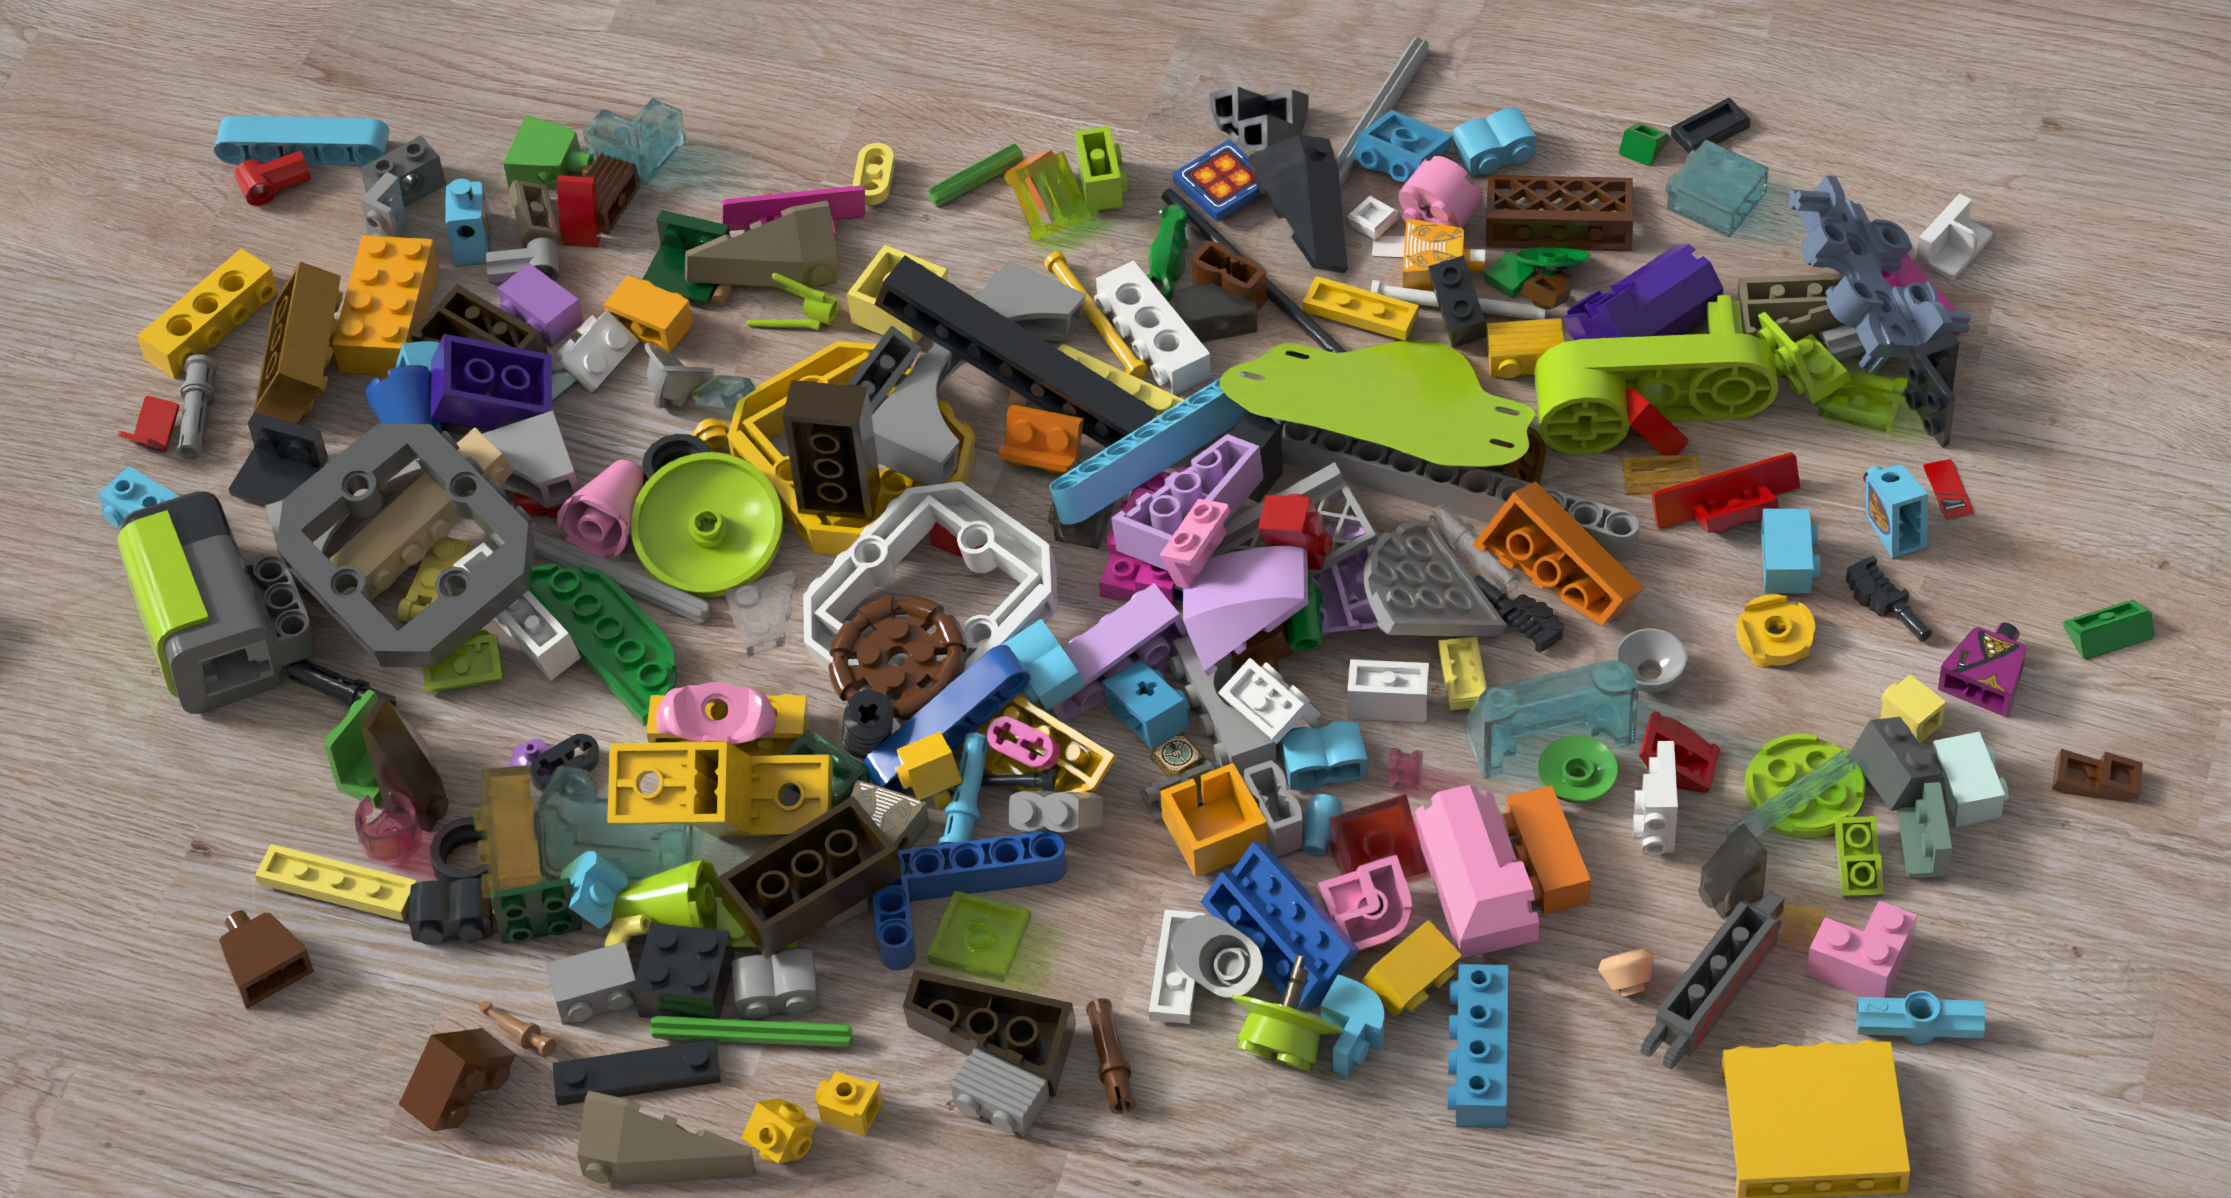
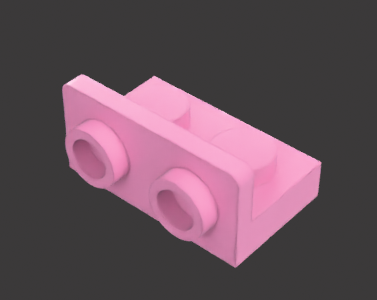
M1198 499L1161 552L1160 557L1177 587L1190 588L1227 534L1223 522L1231 512L1228 504Z

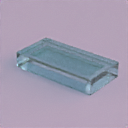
M718 375L694 390L691 395L697 405L728 408L756 390L750 378Z

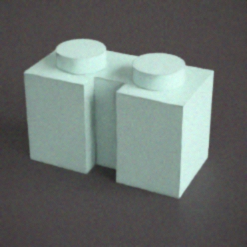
M1980 731L1935 740L1933 742L1931 760L1942 774L1937 782H1941V787L1945 792V803L1954 826L1960 827L2001 818L2004 801H2008L2009 798L2008 787L2003 777L1998 778L1995 770L1996 760L1994 751L1991 746H1985Z

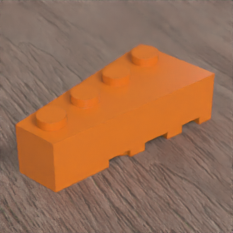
M1536 481L1513 492L1472 544L1482 552L1487 550L1500 558L1499 562L1509 569L1516 568L1531 577V582L1541 589L1548 588L1561 596L1560 600L1601 626L1622 615L1644 589Z

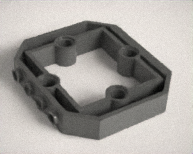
M377 423L282 500L277 551L284 566L381 667L438 666L530 589L535 541L529 526L533 523L532 519L521 506L517 505L513 508L506 501L508 496L503 488L494 480L489 483L482 476L484 474L482 468L471 456L465 459L457 451L460 448L449 433L444 431L440 434L431 424ZM415 460L448 494L456 514L462 518L472 519L499 548L470 572L461 567H451L442 571L435 583L438 598L397 631L371 604L372 592L361 570L350 565L337 568L313 542L349 513L361 518L370 517L377 513L383 503L380 487ZM368 489L363 495L354 496L358 490ZM466 491H475L469 497H460ZM349 587H357L351 594H342ZM456 589H466L459 596H450Z

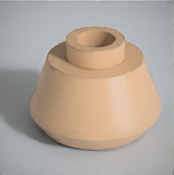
M1646 949L1613 955L1602 959L1598 970L1611 990L1620 989L1621 996L1645 991L1644 983L1651 981L1653 955Z

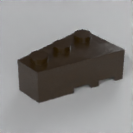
M458 284L410 335L413 342L432 341L440 343L443 335L447 334L548 354L538 330Z

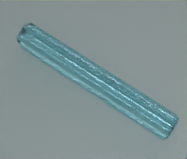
M1846 750L1838 752L1728 826L1725 835L1727 841L1734 848H1741L1853 772L1856 764L1854 757Z

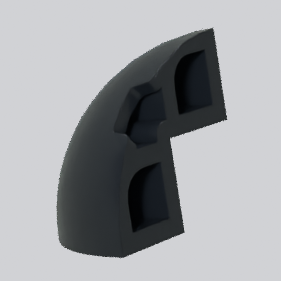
M1241 87L1209 93L1211 110L1217 126L1236 142L1235 145L1241 148L1258 152L1297 134L1301 135L1304 128L1309 105L1308 94L1290 89L1261 95Z

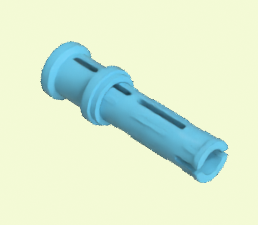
M966 733L959 766L962 783L956 785L953 800L945 807L944 814L947 816L944 837L939 839L938 845L971 841L974 825L980 820L977 802L989 747L986 735L980 733Z

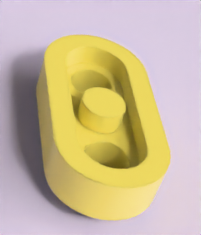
M872 143L866 145L858 154L853 186H864L865 205L882 203L889 196L895 162L893 151L886 144Z

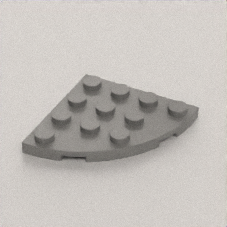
M1415 521L1401 524L1396 531L1391 533L1385 532L1371 549L1363 570L1364 586L1370 606L1378 620V626L1387 635L1500 637L1507 627V624L1430 521Z

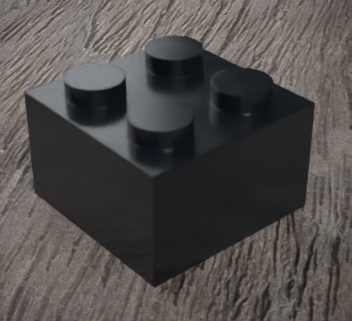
M650 923L633 987L639 1017L668 1016L720 1019L732 973V961L735 960L730 931Z

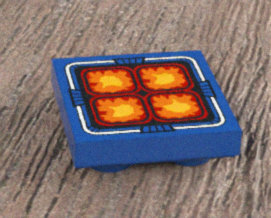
M1230 139L1173 172V182L1216 222L1263 195L1255 184L1248 161L1249 157Z

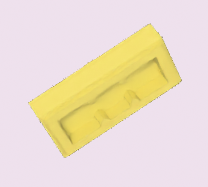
M1477 636L1438 640L1439 656L1450 711L1489 706V696Z

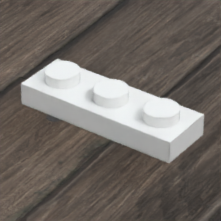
M1175 910L1164 911L1149 1006L1150 1021L1190 1024L1196 981L1177 966L1173 956V939L1177 929L1186 920L1198 915H1205V913Z

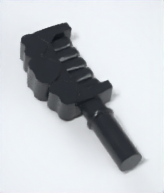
M1874 555L1847 568L1845 580L1849 584V588L1854 591L1853 597L1860 605L1869 606L1870 611L1876 612L1881 617L1893 612L1896 615V619L1900 620L1920 642L1926 641L1931 636L1932 631L1912 611L1911 606L1906 605L1909 592L1906 589L1902 591L1896 589L1895 585L1892 582L1890 583L1887 577H1884V573L1879 571L1876 566L1877 558Z
M1477 575L1473 579L1487 599L1494 605V608L1500 609L1499 615L1504 622L1513 623V626L1517 629L1519 628L1521 633H1526L1525 635L1529 639L1532 638L1537 652L1541 653L1563 638L1564 624L1559 621L1557 616L1553 615V609L1547 606L1546 603L1536 602L1534 598H1530L1526 594L1518 595L1517 598L1511 600L1508 598L1507 593L1500 591L1481 575Z

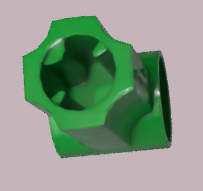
M1309 575L1308 604L1286 620L1288 646L1293 651L1309 652L1317 650L1324 643L1320 612L1323 594Z

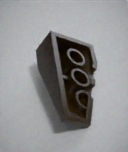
M379 697L361 729L388 820L431 833L436 822L444 818L449 804L441 777L424 738L386 698Z

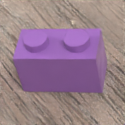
M530 263L497 288L501 303L499 308L538 330L543 342L551 348L584 323L579 299Z

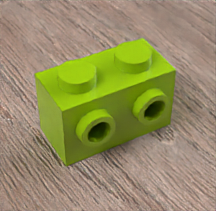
M1110 126L1074 131L1076 159L1087 212L1123 207L1122 192L1128 191L1126 171H1119V166L1123 165L1120 144L1114 145Z

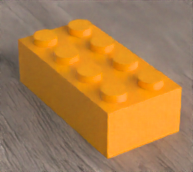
M362 235L332 343L340 374L389 376L388 371L396 368L402 343H413L410 335L428 315L440 269L433 239Z

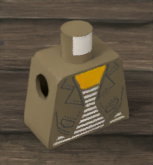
M861 780L856 781L851 797L853 796L897 850L911 849L929 825L926 801H918L917 798Z

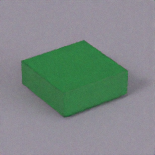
M1506 252L1484 273V282L1514 298L1522 291L1524 282L1536 276V268L1525 265L1518 261L1516 256Z

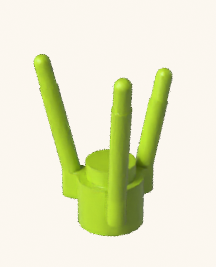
M773 273L772 278L788 286V288H777L805 299L802 313L807 315L808 319L748 320L746 322L749 327H807L819 331L822 323L831 325L835 320L839 299L838 297L827 295L825 292L809 288L778 273Z

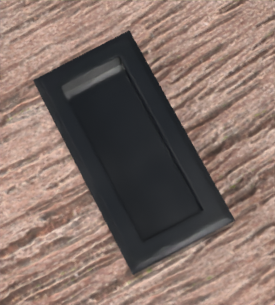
M1729 97L1672 126L1671 136L1693 157L1750 128L1751 119Z

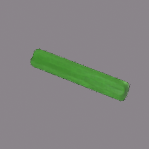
M1010 144L933 185L928 189L930 200L935 206L940 207L1000 175L1024 160L1022 150L1016 144Z

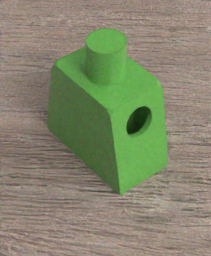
M526 115L503 162L508 188H510L514 180L547 185L548 190H557L559 175L572 176L573 172L582 173L587 164H593L594 155L580 151L578 136L573 129Z

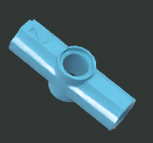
M1922 990L1914 991L1906 998L1858 997L1856 1031L1857 1034L1903 1036L1907 1041L1919 1045L1927 1044L1935 1037L1984 1038L1985 1004L1983 1001L1937 999L1932 993ZM1915 1016H1921V1017H1924V1018H1926V1019H1919V1018H1916Z

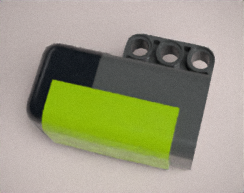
M196 491L133 511L124 518L121 523V531L117 537V545L127 580L166 686L171 695L179 698L184 711L190 714L204 713L272 690L280 684L279 673L282 672V666L303 660L313 653L315 641L310 620L291 572L284 566L280 556L276 555L264 556L244 563L222 505L213 493Z

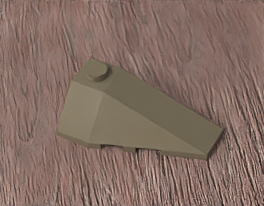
M828 201L790 207L781 211L783 217L764 225L759 220L750 224L751 230L733 238L729 235H723L686 251V282L788 288V286L772 278L773 273L788 277L807 287L837 282L838 252Z

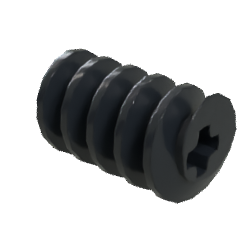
M863 690L855 693L848 699V704L844 710L841 741L845 750L854 757L865 759L874 749L891 736L894 710L891 702L884 694L875 690ZM871 711L875 712V720L868 718Z

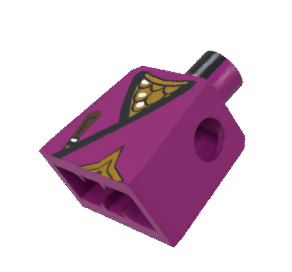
M2005 622L2000 623L1995 632L1981 627L1973 628L1943 662L1940 670L1938 690L2007 718L2022 675L2027 649L2024 644L2017 642L2020 636L2019 630L2014 625Z

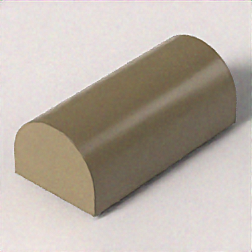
M514 180L510 186L509 193L524 248H526L530 241L537 238H548L557 242L560 234L547 185Z

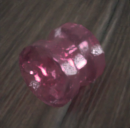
M1399 748L1390 749L1387 787L1396 788L1399 784L1408 785L1412 790L1420 789L1423 767L1422 750L1403 753Z

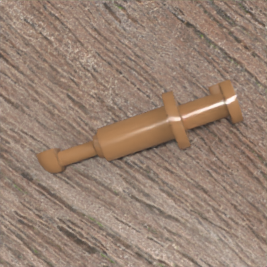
M483 1001L479 1004L482 1014L494 1018L498 1022V1027L518 1038L517 1043L520 1047L529 1049L535 1046L539 1049V1054L544 1057H548L554 1052L557 1044L556 1040L551 1037L540 1036L541 1029L534 1022L524 1024L508 1013L499 1014L492 1009L493 1005L489 1001Z

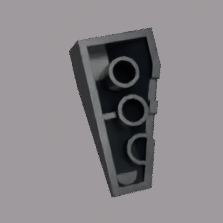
M1297 134L1251 154L1248 161L1256 186L1262 194H1269L1276 205L1273 211L1279 219L1285 218L1293 229L1294 233L1291 237L1313 269L1345 273L1348 269L1338 164L1330 139Z

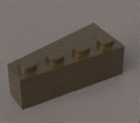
M914 970L903 1004L909 1028L967 1056L972 1054L974 1048H978L1048 1080L1049 1095L1056 1096L1076 1027V1019L1071 1002Z

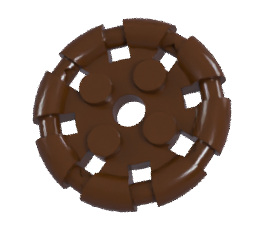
M907 595V599L895 600L894 596L885 597L858 610L859 615L851 622L846 620L840 627L829 651L830 656L833 657L832 663L828 665L829 677L836 694L842 701H848L855 693L860 692L866 684L871 688L869 690H875L884 694L889 701V694H902L899 702H891L894 710L893 718L900 717L904 721L914 716L964 672L966 661L963 659V653L967 651V645L960 624L953 615L947 616L944 613L942 605L924 597ZM896 615H907V622L902 618H896ZM935 625L937 627L936 631L929 635L926 631ZM870 626L875 631L866 639L861 633ZM897 654L908 655L907 661L901 666L889 665V661L893 656ZM937 655H947L942 661H936ZM858 659L859 665H848V660ZM930 681L933 683V685L929 689H923L930 683ZM871 711L868 718L875 720V712Z

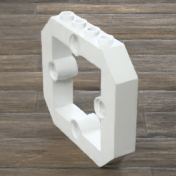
M961 481L907 488L898 498L893 499L888 504L885 512L873 524L864 528L857 541L847 551L841 552L835 559L834 564L821 577L815 579L810 584L807 592L803 595L804 643L812 660L829 673L828 665L833 661L829 651L835 635L843 625L841 622L875 587L885 585L892 580L895 575L896 565L937 522L957 537L960 551L970 570L976 573H986L999 567L1021 583L990 616L976 615L969 618L963 624L962 630L967 645V651L963 653V659L966 661L964 671H966L993 647L1002 645L1040 619L1046 624L1058 611L1056 562L1050 545ZM980 545H985V546H983L982 548L975 549L976 547H978V546H980ZM878 559L875 562L869 563L871 560ZM865 630L861 635L867 639L875 630ZM983 639H989V640H987V641L984 642V643H981V644L978 643L979 641H981V640H983ZM895 655L890 659L889 665L899 666L898 657ZM849 659L848 665H859L858 659ZM930 681V683L923 689H929L933 685V683ZM866 684L860 691L871 688ZM889 694L890 702H899L902 694ZM900 717L893 718V721L899 726L908 721H902Z

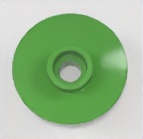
M1568 736L1558 739L1545 748L1538 761V776L1542 786L1552 785L1557 798L1566 802L1587 803L1597 800L1612 789L1617 779L1618 765L1614 754L1606 745L1590 737ZM1579 775V776H1582V777L1576 778V777H1572V776Z

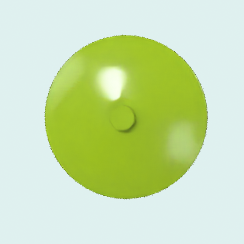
M717 452L687 455L659 469L642 487L631 514L632 541L637 556L645 570L653 579L697 598L728 595L753 583L768 569L776 557L781 545L784 529L781 504L768 478L749 462L736 456Z

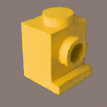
M838 1071L834 1072L830 1081L823 1079L815 1093V1102L818 1104L820 1121L863 1137L867 1135L883 1105L879 1082L871 1080L869 1083Z

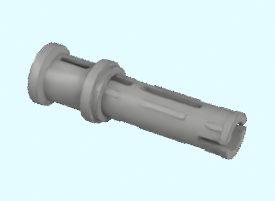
M205 355L189 356L184 363V370L187 375L180 391L184 399V410L177 453L185 459H196V456H201L206 408L214 396V388L211 384L212 377L216 375L218 366L214 359Z

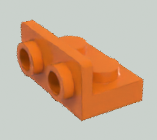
M1012 404L1007 409L1005 443L998 452V459L1009 461L1011 465L1016 467L1035 466L1044 468L1046 472L1051 474L1067 473L1080 460L1083 418Z

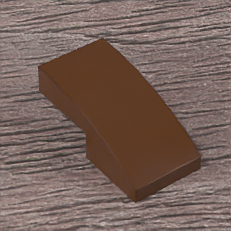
M2061 749L2055 760L2052 789L2092 798L2137 799L2140 795L2143 763L2109 752H2104L2100 760Z

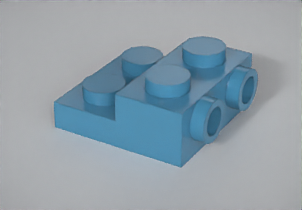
M1390 110L1358 134L1353 159L1359 161L1367 169L1384 171L1389 173L1396 181L1406 183L1425 159L1431 161L1434 156H1440L1451 148L1453 134Z

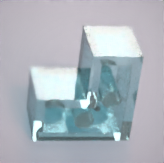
M654 98L644 106L633 120L603 108L583 130L586 151L594 155V161L600 153H603L611 158H621L624 162L627 160L630 164L634 162L637 165L640 183L645 185L653 179L686 141L682 111Z

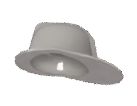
M1198 915L1186 920L1176 931L1173 939V956L1177 966L1186 975L1214 994L1224 998H1232L1233 994L1242 996L1249 993L1258 983L1263 972V957L1259 947L1249 937L1225 921L1212 915Z

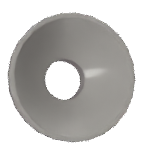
M1655 628L1640 629L1626 635L1618 644L1615 653L1616 670L1623 682L1631 688L1648 693L1661 692L1675 686L1681 680L1687 664V653L1684 645L1673 634ZM1646 666H1653L1658 668L1662 674L1656 679H1646L1639 674V670Z

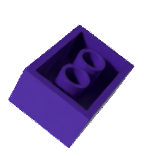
M447 334L443 335L431 359V420L492 431L552 411L551 354Z

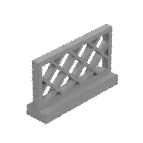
M1335 462L1276 494L1278 496H1288L1295 493L1310 497L1318 513H1321L1322 521L1338 523L1335 534L1332 537L1333 546L1331 554L1326 556L1323 570L1308 569V575L1311 578L1374 544L1378 540ZM1345 496L1347 503L1342 514L1326 512L1328 505ZM1265 501L1226 522L1224 527L1227 534L1212 554V558L1227 553L1260 547L1264 539L1258 530ZM1347 524L1362 527L1365 531V534L1352 541L1342 539Z

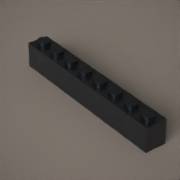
M906 255L883 281L874 304L875 306L1048 412L1083 418L1082 433L1106 448L1153 420L1158 413L1156 409L1144 401L1131 395L1113 382L1105 379L1079 361L1066 355L1050 343L1040 339L1019 324L1001 315L985 303L975 299Z

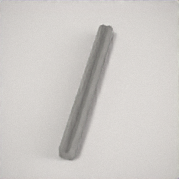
M1419 37L1412 39L1336 155L1340 188L1358 162L1353 159L1358 134L1392 110L1429 53V43L1427 40H1421Z
M531 528L535 539L533 551L535 554L568 568L580 569V565H585L597 569L611 577L625 592L698 623H705L711 615V604L707 601Z

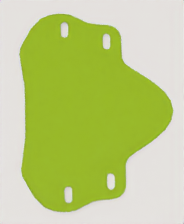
M1425 340L1385 343L1343 353L1328 352L1297 343H1283L1271 348L1257 359L1231 367L1220 378V388L1227 397L1253 414L1329 430L1387 446L1445 466L1488 467L1505 465L1518 460L1529 448L1527 429L1535 417V411L1530 406L1485 392L1480 386L1472 366L1464 355L1457 350L1439 342ZM1294 351L1308 355L1309 358L1300 359L1286 355L1285 352ZM1248 372L1262 376L1265 379L1258 381L1243 377L1240 373ZM1504 407L1518 411L1520 414L1516 416L1498 412L1495 408ZM1497 439L1505 441L1508 443H1512L1514 447L1506 448L1490 443L1489 440Z

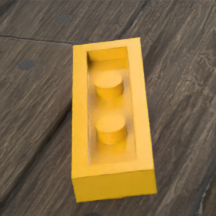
M1318 276L1313 280L1302 301L1304 312L1406 341L1419 315V305Z

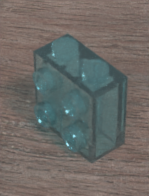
M1705 140L1697 151L1693 150L1689 153L1684 167L1679 173H1673L1670 176L1665 188V192L1668 193L1667 209L1730 238L1767 193L1769 168Z

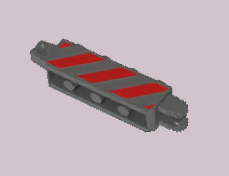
M1770 890L1756 907L1746 901H1740L1660 1005L1656 1014V1025L1642 1043L1640 1050L1642 1054L1650 1057L1656 1052L1662 1042L1670 1045L1671 1047L1664 1055L1663 1066L1671 1070L1680 1062L1685 1054L1689 1057L1692 1055L1776 945L1778 931L1782 926V921L1778 918L1784 910L1783 903L1785 898Z

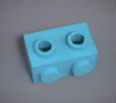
M130 466L123 470L98 494L103 508L102 515L115 528L121 527L124 518L133 511L180 497Z
M1763 509L1761 541L1764 593H1811L1813 578L1820 577V555H1813L1812 547H1818V525L1811 524L1810 509Z

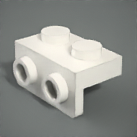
M608 310L598 318L591 315L578 328L577 331L581 336L576 342L569 339L557 351L555 355L560 359L552 367L556 373L565 368L590 393L597 389L639 342Z

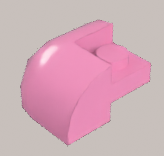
M1397 855L1358 866L1357 871L1319 882L1317 885L1326 913L1360 949L1359 952L1383 945L1398 937L1408 924L1412 901L1410 890Z

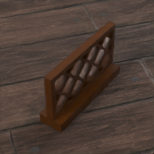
M1488 175L1486 247L1632 250L1633 178ZM1495 188H1511L1514 191L1505 196ZM1536 189H1547L1550 192L1541 196L1534 191ZM1584 190L1586 193L1577 197L1570 191ZM1609 190L1625 191L1615 198L1606 193ZM1523 197L1531 201L1530 204L1524 207L1516 203L1517 200ZM1561 198L1568 203L1559 208L1551 202ZM1598 199L1604 204L1595 208L1588 203Z

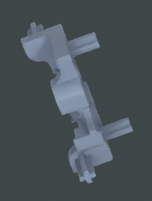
M1826 176L1814 191H1790L1791 201L1788 203L1790 210H1798L1797 213L1808 233L1806 239L1801 243V251L1807 264L1813 267L1832 268L1844 277L1837 286H1830L1825 292L1827 295L1825 301L1831 313L1838 321L1855 328L1866 351L1859 362L1861 369H1867L1870 375H1875L1890 357L1911 358L1912 347L1942 337L1946 332L1969 331L1970 326L1968 322L1971 319V315L1968 312L1947 311L1944 305L1938 302V295L1931 281L1926 283L1914 282L1910 283L1907 287H1893L1883 278L1881 271L1898 272L1903 266L1901 260L1913 247L1908 235L1898 224L1879 219L1871 222L1861 204L1854 203L1852 200H1848L1846 203L1844 191L1836 176Z

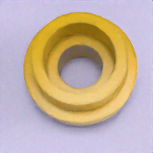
M709 418L697 425L692 436L702 439L710 447V450L713 451L721 448L728 442L727 434L729 433V428L725 421Z

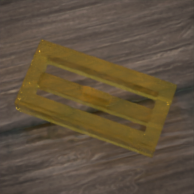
M1698 454L1626 457L1622 459L1625 495L1652 494L1658 490L1701 478ZM1677 469H1692V470L1670 471V470H1677ZM1632 471H1654V472H1634V473H1632Z

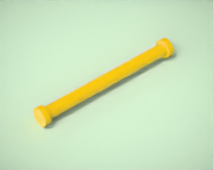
M1056 251L1047 256L1044 265L1049 272L1055 273L1062 284L1086 294L1084 313L1126 368L1125 372L1139 379L1144 378L1148 372V366L1144 361L1138 360L1066 265L1067 259L1063 253Z

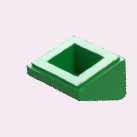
M1639 122L1624 130L1619 154L1644 165H1651L1668 142L1670 135Z

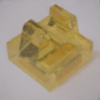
M1785 903L1783 923L1786 941L1793 943L1794 932L1800 928L1801 924H1805L1806 929L1810 933L1809 945H1811L1826 917V909Z

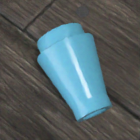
M1316 794L1312 797V801L1306 804L1305 834L1302 849L1307 854L1322 857L1326 854L1327 847L1345 816L1342 811L1343 803L1339 799L1326 794Z

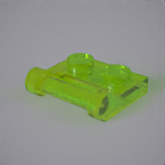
M1064 151L1004 175L1007 185H1011L1029 226L1030 232H1028L1031 243L1091 219ZM1033 177L1051 223L1043 225L1025 182L1026 178Z
M1840 363L1848 371L1851 382L1820 401L1818 416L1891 434L1902 401L1905 398L1904 390L1907 388L1908 379L1897 377L1896 380L1848 369L1846 364Z

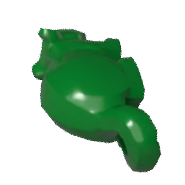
M1181 204L1170 205L1168 208L1160 209L1159 217L1162 219V224L1149 250V274H1147V277L1151 282L1158 280L1162 284L1163 288L1159 292L1167 302L1174 296V282L1179 280L1186 264L1184 259L1185 250L1188 248V240L1186 239L1184 227H1186L1187 213Z

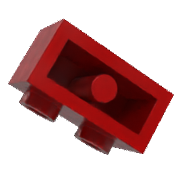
M1295 493L1288 496L1266 495L1258 530L1267 547L1297 546L1304 548L1307 551L1308 569L1323 570L1325 558L1332 551L1333 539L1322 521L1321 513H1318L1311 498Z

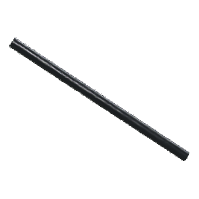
M1169 188L1163 192L1161 199L1168 206L1181 204L1187 213V223L1206 241L1220 243L1232 250L1236 256L1245 257L1175 191ZM1266 277L1267 298L1325 351L1347 352Z

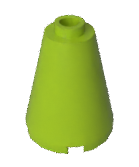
M695 860L627 884L616 895L611 921L622 917L647 914L651 918L652 923L717 930L715 898L721 897L717 881L718 874L714 865L710 861Z

